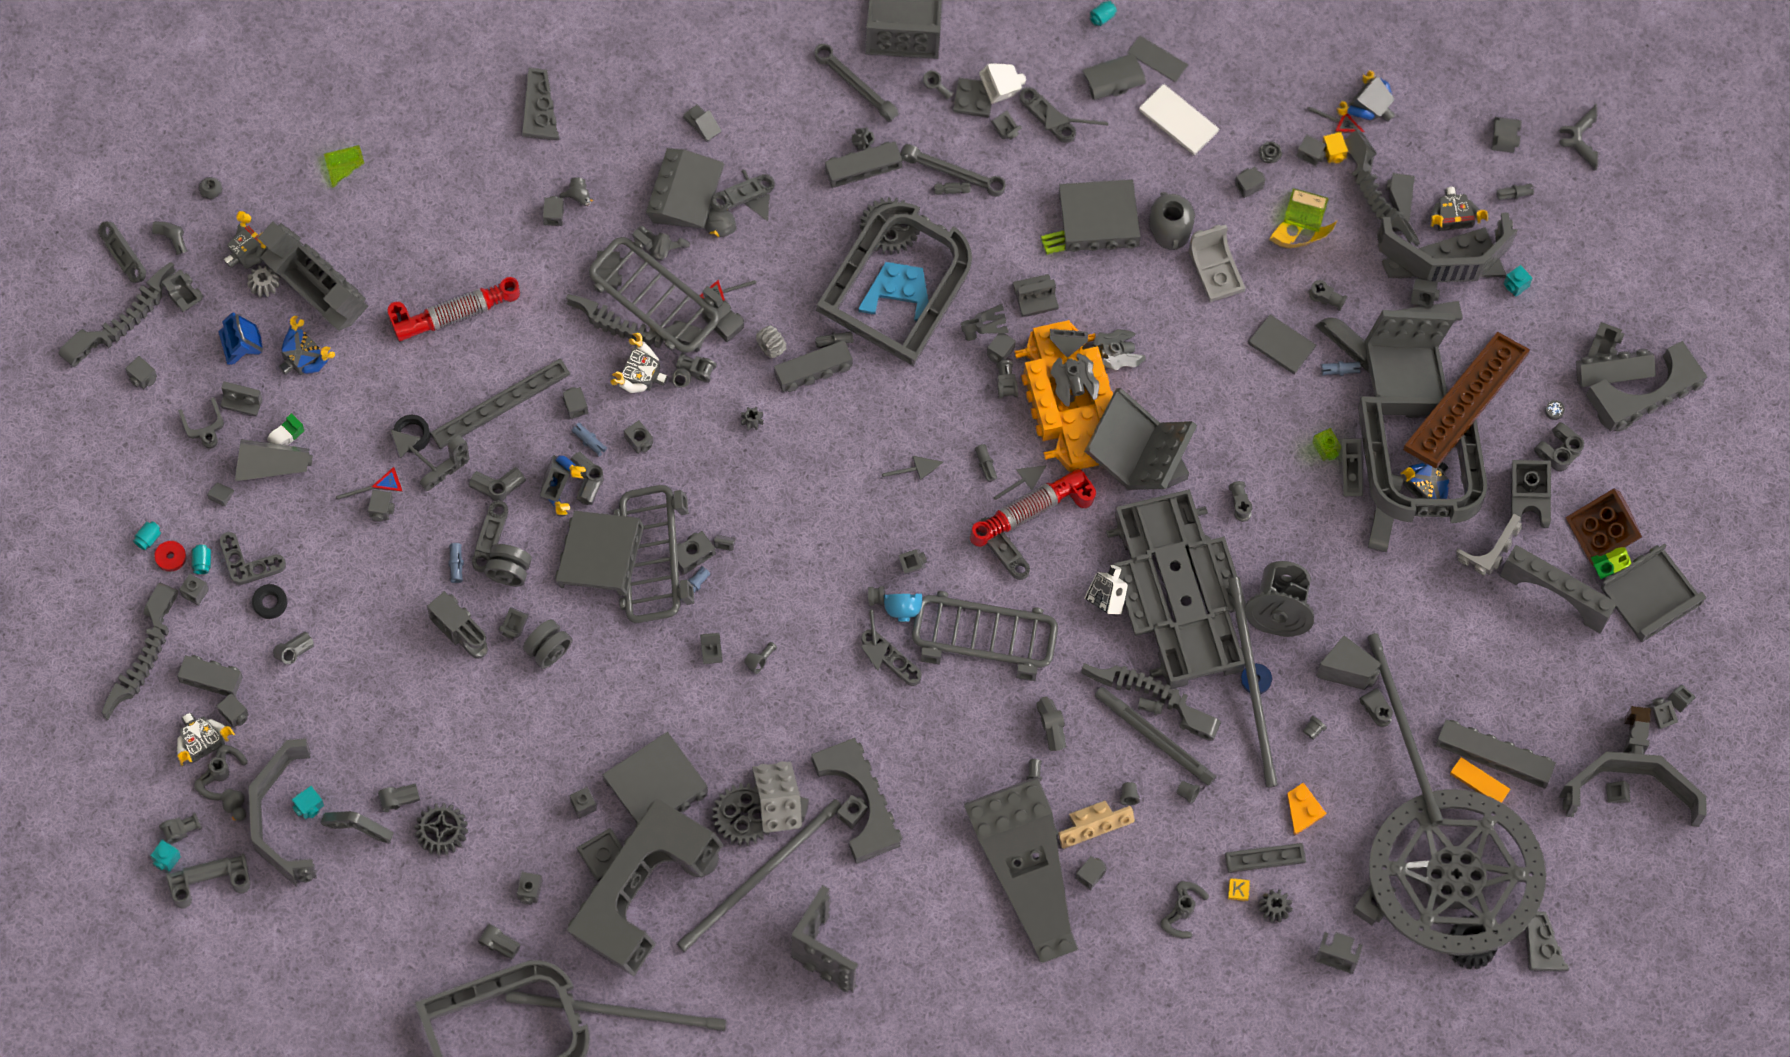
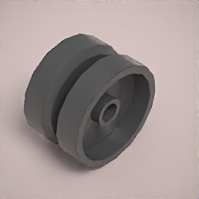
M506 544L492 545L489 554L490 560L486 563L484 574L497 583L514 587L524 585L527 576L526 570L529 569L532 560L531 555L515 546Z
M549 619L539 625L529 635L523 645V650L530 657H535V662L542 669L552 666L567 652L573 641L566 631H560V625L553 619Z

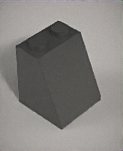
M1344 635L1322 660L1316 676L1320 679L1365 690L1368 686L1372 687L1378 680L1377 677L1381 672L1379 671L1381 663Z

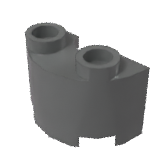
M1502 117L1494 118L1492 150L1514 153L1515 147H1519L1520 136H1517V131L1521 129V120Z
M179 270L163 280L162 283L168 290V295L175 305L184 312L200 302L203 294L198 288L194 289L191 286L193 281L188 273L184 274L182 270Z
M1600 322L1588 357L1599 358L1602 354L1617 355L1618 351L1615 350L1616 344H1621L1625 333H1622V329Z

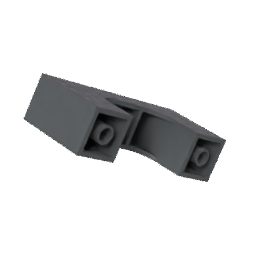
M656 798L648 806L647 813L643 819L637 822L635 831L625 840L622 850L614 856L611 866L603 872L600 882L592 888L591 895L587 901L581 904L579 913L575 918L571 919L567 931L578 942L634 977L656 943L646 932L627 921V909L654 868L663 862H676L702 877L722 848L723 843L712 831Z

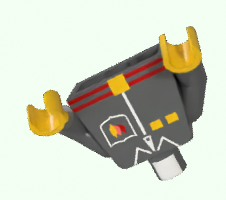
M1455 187L1445 189L1446 196L1440 197L1439 202L1434 205L1430 213L1431 227H1434V224H1438L1439 231L1473 228L1476 219L1477 223H1481V219L1488 221V212L1480 210L1471 200H1468L1467 195H1457Z
M239 211L236 218L241 223L238 224L234 238L227 245L232 254L226 257L224 261L230 268L240 263L245 269H248L263 261L260 257L266 252L268 247L258 239L262 233L258 235L249 225L246 226L251 221V216L246 214V212Z

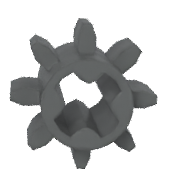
M868 127L855 129L856 133L852 135L853 145L858 147V150L871 147L870 145L874 143V134L868 131Z
M747 407L746 413L741 412V417L743 418L741 425H747L748 431L750 428L758 430V425L764 424V420L761 419L763 412H758L757 407Z

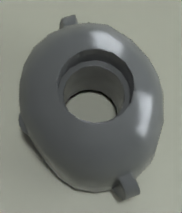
M1161 192L1160 197L1155 199L1150 210L1149 227L1156 242L1162 248L1176 250L1187 244L1191 237L1195 220L1193 206L1186 198L1178 194ZM1167 217H1173V218H1175V219H1177V220H1176V221H1170V220H1168V219H1166V218H1167Z

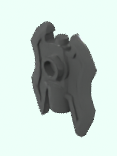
M1117 329L1109 334L1100 332L1096 336L1093 345L1094 347H1101L1100 355L1104 358L1102 359L1103 365L1117 371L1125 366L1137 367L1145 361V355L1131 354L1135 352V345L1132 341L1125 342L1136 334L1124 329Z
M1079 353L1077 354L1078 361L1068 359L1065 364H1062V359L1058 358L1050 372L1056 381L1055 392L1065 406H1070V389L1073 396H1080L1085 393V387L1092 400H1096L1098 397L1099 381L1094 377L1092 371L1093 362Z

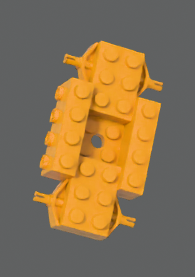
M1070 320L1035 327L1030 333L1027 347L1014 351L1016 359L1027 356L1031 360L1025 362L1021 380L1023 386L1027 385L1026 397L1028 403L1031 402L1033 406L1031 408L1032 418L1036 419L1038 423L1036 425L1037 435L1042 437L1043 442L1059 438L1056 449L1043 452L1045 460L1056 457V460L1058 459L1069 472L1078 468L1085 469L1098 466L1099 464L1084 451L1113 396L1099 348L1097 346L1083 349L1082 346L1067 358L1050 340V329L1079 331L1070 323ZM1095 333L1088 335V342L1095 340ZM1079 353L1093 362L1092 371L1094 377L1099 381L1098 397L1096 400H1092L1084 387L1085 393L1080 396H1074L1075 400L1070 402V406H1065L1055 392L1057 385L1055 378L1050 372L1058 358L1062 359V364H1065L1068 359L1078 361L1077 354Z

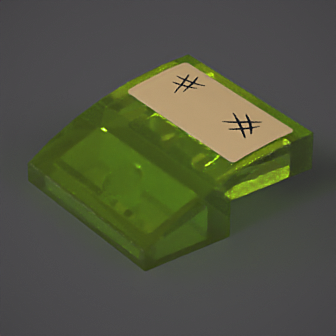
M1293 188L1283 222L1319 232L1329 198Z

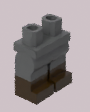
M1630 707L1624 724L1630 726L1629 736L1626 739L1623 753L1644 754L1649 747V740L1646 739L1649 735L1651 708Z

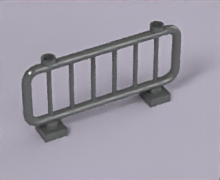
M638 229L632 234L634 242L626 237H619L613 240L589 268L590 278L596 283L594 288L600 293H603L605 290L666 340L664 344L670 350L676 348L684 353L695 350L717 326L719 313L713 305L719 308L723 304L722 297L709 286L703 290L705 298L700 297L642 250L644 248L649 251L653 244L651 239ZM619 245H626L631 251L603 280L596 273L598 267ZM633 253H636L645 262L619 291L615 290L607 283L608 280ZM649 264L659 273L631 303L621 293ZM663 275L673 285L645 314L635 304ZM678 287L687 296L661 325H658L649 316L672 290ZM691 298L701 308L673 337L663 327ZM705 309L711 314L712 320L689 345H683L677 339Z
M656 485L625 492L619 500V509L614 510V515L627 516L628 514L667 507L666 522L645 525L644 529L668 525L669 539L640 544L639 548L669 543L670 557L635 563L634 567L670 561L671 575L635 582L630 580L627 596L621 598L619 603L620 608L625 610L627 618L633 623L649 622L674 616L680 609V599L687 605L695 604L693 585L686 579L680 581L679 587L675 510L680 515L689 514L688 498L682 490L674 491L673 495L672 490L666 485ZM660 492L666 495V504L627 511V501L630 498ZM671 579L672 593L632 600V586ZM669 597L673 599V606L669 610L638 616L633 613V604Z
M938 591L937 596L927 595L922 597V608L919 614L915 616L912 630L914 643L922 647L921 662L940 665L942 651L1018 664L1016 678L1036 681L1038 668L1046 667L1052 662L1058 624L1052 616L1043 614V609L1035 607L1032 608V612L952 599L948 598L949 594L944 591ZM927 603L939 604L932 642L920 638L923 613ZM943 605L958 607L951 645L936 642ZM962 608L977 610L970 648L955 646ZM981 611L996 614L989 651L974 649ZM1000 615L1015 617L1008 655L993 652ZM1019 618L1034 620L1028 658L1012 655ZM1038 621L1046 622L1050 625L1047 651L1043 660L1031 659Z

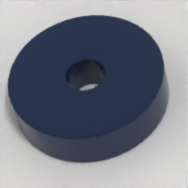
M1255 663L1256 674L1260 678V681H1258L1260 694H1263L1271 686L1272 674L1266 666ZM1245 668L1241 675V684L1250 693Z

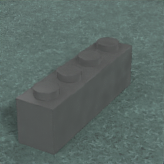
M896 141L891 143L885 142L880 146L868 147L857 153L850 152L843 157L830 158L825 162V171L831 187L835 188L902 168L903 160Z
M843 340L774 366V374L782 392H793L801 385L805 384L808 386L815 383L817 379H828L836 372L840 371L843 373L848 371L853 366V358Z
M1638 349L1634 353L1622 351L1618 355L1613 356L1611 354H1602L1599 358L1583 357L1581 358L1582 360L1576 361L1577 382L1582 387L1595 385L1605 379L1609 383L1655 377L1654 354L1648 349Z

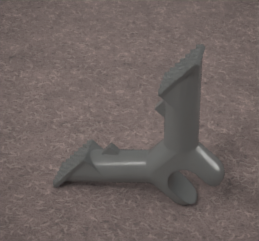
M1594 104V107L1575 126H1562L1559 129V133H1569L1573 136L1571 139L1559 140L1560 145L1574 147L1594 168V171L1599 166L1598 152L1593 151V147L1588 146L1582 140V133L1587 128H1592V123H1596L1597 104Z

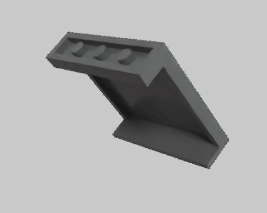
M1133 179L1059 184L1058 194L1062 210L1065 251L1078 252L1080 250L1095 251L1098 249L1113 250L1123 247H1139L1140 230Z
M574 511L573 517L569 520L570 529L568 535L565 536L564 552L560 555V567L555 575L557 583L561 588H564L566 584L616 590L619 595L627 596L644 529L642 521L636 517Z
M1665 543L1660 547L1658 545L1654 546L1649 550V554L1645 556H1638L1633 561V564L1621 569L1614 576L1611 574L1605 577L1601 586L1605 595L1617 602L1615 608L1641 642H1644L1702 605L1707 598L1703 592L1699 594L1696 592L1666 553L1665 548L1667 545Z
M668 731L603 774V781L607 786L611 787L636 823L643 819L647 813L648 806L656 798L677 811L684 812L690 808V804L695 800H703L708 792L707 784Z

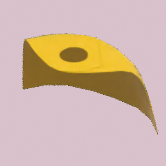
M1289 218L1277 227L1271 235L1270 241L1284 248L1305 246L1326 237L1334 229L1337 221L1324 227H1317L1310 241L1291 244V242L1294 243L1307 222ZM1290 225L1296 226L1298 234L1295 236L1289 235L1287 227Z

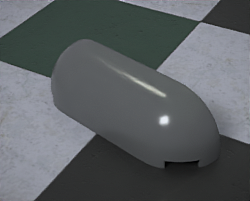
M1329 317L1315 325L1356 362L1359 361L1360 366L1370 373L1365 340L1346 323L1338 318Z

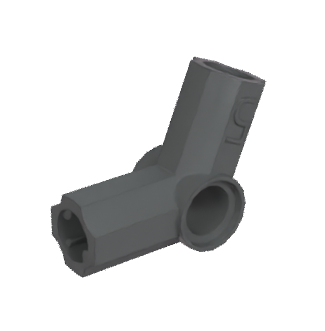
M578 452L572 456L571 461L575 466L585 467L586 471L580 472L584 481L577 495V500L583 504L592 505L599 487L604 481L603 470L600 466L592 463L581 452ZM593 474L599 475V477L595 479L591 478L590 476Z
M516 467L497 480L476 471L470 479L469 487L491 497L494 501H503L509 493L524 483L526 479ZM496 489L503 490L500 493H494V490Z
M1047 696L1042 697L1036 704L1041 716L1043 729L1046 731L1048 748L1050 751L1063 750V748H1066L1063 732V714L1061 710H1057L1052 699H1049Z

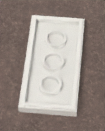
M1164 84L1139 108L1141 113L1193 155L1219 131V128Z

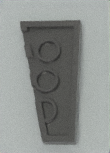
M528 68L522 136L559 141L547 70Z

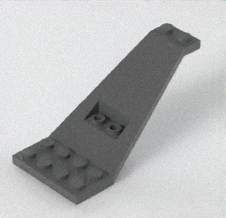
M1038 776L964 803L977 838L1034 945L1040 962L1044 963L1077 951L1078 945L1070 927L1053 812ZM1038 853L1039 856L1035 858L1032 854ZM1015 860H1020L1021 863H1020V864H1015L1014 861H1015Z

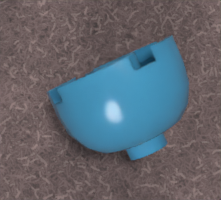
M922 594L884 595L885 609L891 617L898 618V622H909V618L919 614L922 608Z

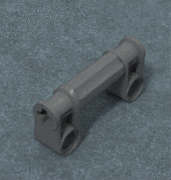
M245 853L230 859L226 857L183 868L182 871L174 873L166 872L175 905L179 908H186L192 902L190 884L229 875L232 886L237 893H245L251 886ZM240 879L245 880V882L241 885L236 884V882ZM186 894L184 899H177L179 895Z

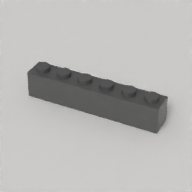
M1445 720L1435 745L1545 789L1556 764L1547 756H1538L1533 751L1520 749L1508 741L1502 742L1493 735L1479 733L1477 729L1464 727L1455 720Z

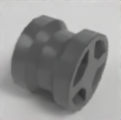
M884 586L879 588L868 587L869 606H873L875 603L884 605Z

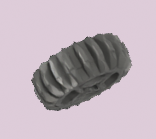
M444 802L442 807H438L437 803L434 804V809L428 806V812L422 811V817H417L416 819L419 824L414 826L415 830H417L415 837L419 838L417 840L418 844H423V850L429 848L430 854L436 850L438 856L441 855L442 850H444L445 855H448V849L450 848L455 853V845L462 847L460 841H466L465 834H468V829L465 828L468 826V823L463 821L465 815L460 814L459 808L454 810L452 804L446 808V803ZM439 816L436 822H429L433 818ZM446 816L452 818L457 823V826L448 824ZM442 822H443L444 829H443V831L441 832V835H440V834H439V831H438V828H439L440 826H442ZM425 831L435 834L437 842L429 839ZM455 834L450 840L444 842L447 836Z

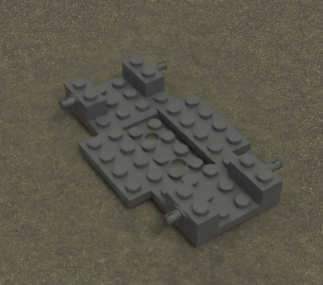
M1190 489L1116 507L1115 519L1117 528L1106 530L1108 538L1119 535L1125 550H1128L1130 554V560L1114 563V566L1121 568L1119 579L1127 583L1124 602L1134 635L1138 636L1154 632L1159 647L1158 657L1161 665L1160 668L1149 670L1151 677L1163 675L1171 689L1187 686L1188 681L1191 679L1223 672L1224 676L1243 672L1245 666L1242 647L1240 648L1229 614L1235 612L1228 579L1238 576L1225 536L1206 541L1198 516L1208 514L1206 506L1196 509ZM1185 547H1187V549H1188V553H1189V556H1190V559H1191V562H1192V565H1193V568H1194V571H1195V575H1196V578H1197V581H1198V584H1199V587H1200V590H1201V594H1202V597H1203V600H1204V603H1205V606H1206V609H1207L1208 614H1206V611H1205V608H1204V605H1203V602H1202V599H1201V596H1200V592H1199V589H1198V586H1197V583H1196V580H1195V577H1194V573H1193V570H1192V567H1191V564H1190V561H1189V558H1188L1187 551H1186V548H1185ZM1152 555L1156 556L1157 565L1159 566L1173 616L1176 620L1175 623L1171 620ZM1172 562H1177L1181 568L1178 571H1172L1169 565ZM1242 595L1243 603H1244V608H1245V606H1246V601H1245L1244 595ZM1183 597H1189L1192 603L1189 606H1183L1180 600Z

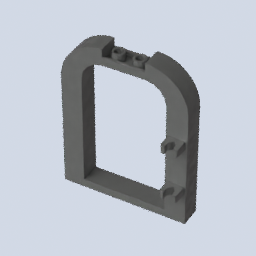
M900 202L888 204L871 216L818 302L816 311L914 366L967 279L972 262V252L967 239L957 228L953 226L950 232H948L944 226L932 223L924 215L920 216V207ZM896 224H907L944 244L953 255V263L903 345L839 309L886 231Z
M1361 396L1358 414L1371 497L1382 512L1394 519L1413 522L1414 516L1450 517V523H1459L1474 517L1483 505L1487 492V478L1477 420L1473 422L1455 445L1458 452L1461 470L1460 478L1464 488V496L1456 499L1409 498L1400 494L1394 487L1383 415L1429 416L1443 398Z
M526 961L415 1002L434 1057H443L430 1021L537 982L548 983L555 988L573 1033L571 1046L565 1053L557 1057H587L590 1047L589 1028L587 1024L579 1026L582 1023L579 1012L574 1013L572 1005H575L572 993L567 994L568 991L574 989L571 980L562 969L546 961Z

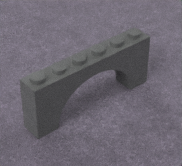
M1683 341L1667 348L1662 356L1667 365V381L1654 392L1643 395L1627 394L1614 388L1606 379L1590 386L1586 396L1610 431L1616 428L1620 430L1628 422H1636L1644 414H1652L1658 407L1662 405L1664 407L1668 406L1674 399L1678 397L1681 399L1688 395L1691 390L1697 391L1704 386L1703 383L1707 379V375Z
M1515 545L1500 574L1502 578L1515 585L1522 582L1533 583L1555 592L1579 611L1584 620V625L1600 634L1617 605V602L1518 545Z
M852 738L811 754V761L818 777L826 775L844 777L856 784L867 799L870 811L868 823L861 834L849 841V848L856 864L899 848L902 835L899 829L895 830L893 825L895 820L891 811L887 812L885 796L883 794L880 795L877 789L880 788L877 778L872 777L870 773L872 771L868 759L865 760L862 755L864 754L862 744L860 742L857 743L856 739Z

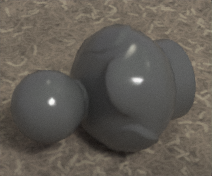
M231 788L225 790L220 796L224 811L232 813L234 821L244 820L246 811L241 806L244 803L245 796L242 792L234 791Z

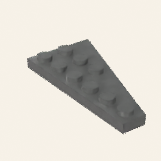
M1486 227L1418 249L1432 258L1480 257L1493 246ZM1390 258L1382 260V265L1388 278L1417 277ZM1500 259L1482 278L1490 276L1506 277L1507 274Z

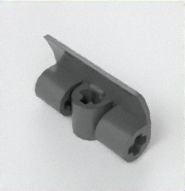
M1134 54L1082 70L1089 82V92L1093 100L1110 96V94H1113L1115 97L1123 95L1128 89L1146 84L1144 72Z

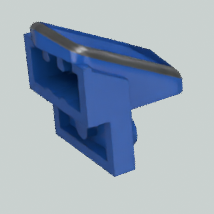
M234 312L222 321L223 327L218 332L227 364H235L245 354L259 355L263 352L261 335L255 323Z

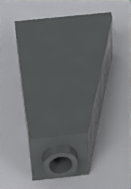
M241 439L235 480L241 481L307 472V466L312 464L313 455L309 454V448Z

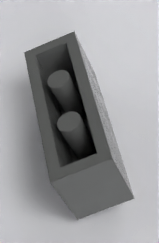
M185 655L177 676L180 683L229 696L232 693L235 697L243 678L241 671L234 666H221L219 662L213 660L207 662L196 655L191 657Z

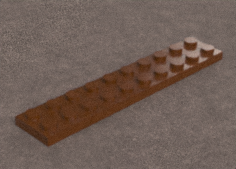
M1497 332L1404 445L1403 450L1436 469L1529 355L1530 349Z

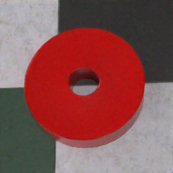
M166 541L160 544L155 551V561L158 567L168 572L180 569L186 561L184 547L176 541ZM169 554L174 555L171 559L167 558Z

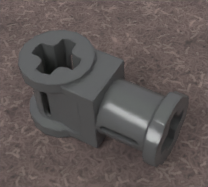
M1322 280L1315 281L1309 292V296L1313 301L1321 302L1325 305L1329 303L1337 307L1339 311L1347 299V295L1342 296L1334 292V288L1328 286Z
M681 353L676 369H687L690 371L691 376L708 383L711 379L712 370L716 368L717 364L708 358L696 356L693 359L685 356V353Z
M1009 360L998 362L996 367L999 369L997 382L999 399H1002L1003 396L1018 397L1017 380L1015 374H1012L1013 362Z
M1236 481L1228 487L1232 491L1234 499L1235 517L1237 520L1245 522L1251 518L1252 504L1245 493V482Z
M192 813V816L183 820L178 817L164 821L159 825L160 830H163L165 835V842L170 845L188 837V832L197 828L199 830L202 829L196 813Z

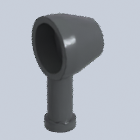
M929 70L924 74L922 80L925 87L929 89L936 88L946 97V100L953 95L952 92L941 84V76L937 71ZM927 79H931L933 84H929Z
M769 642L761 654L749 653L744 663L753 673L758 674L764 667L766 659L777 649V646L773 642ZM758 663L761 666L760 669H756Z

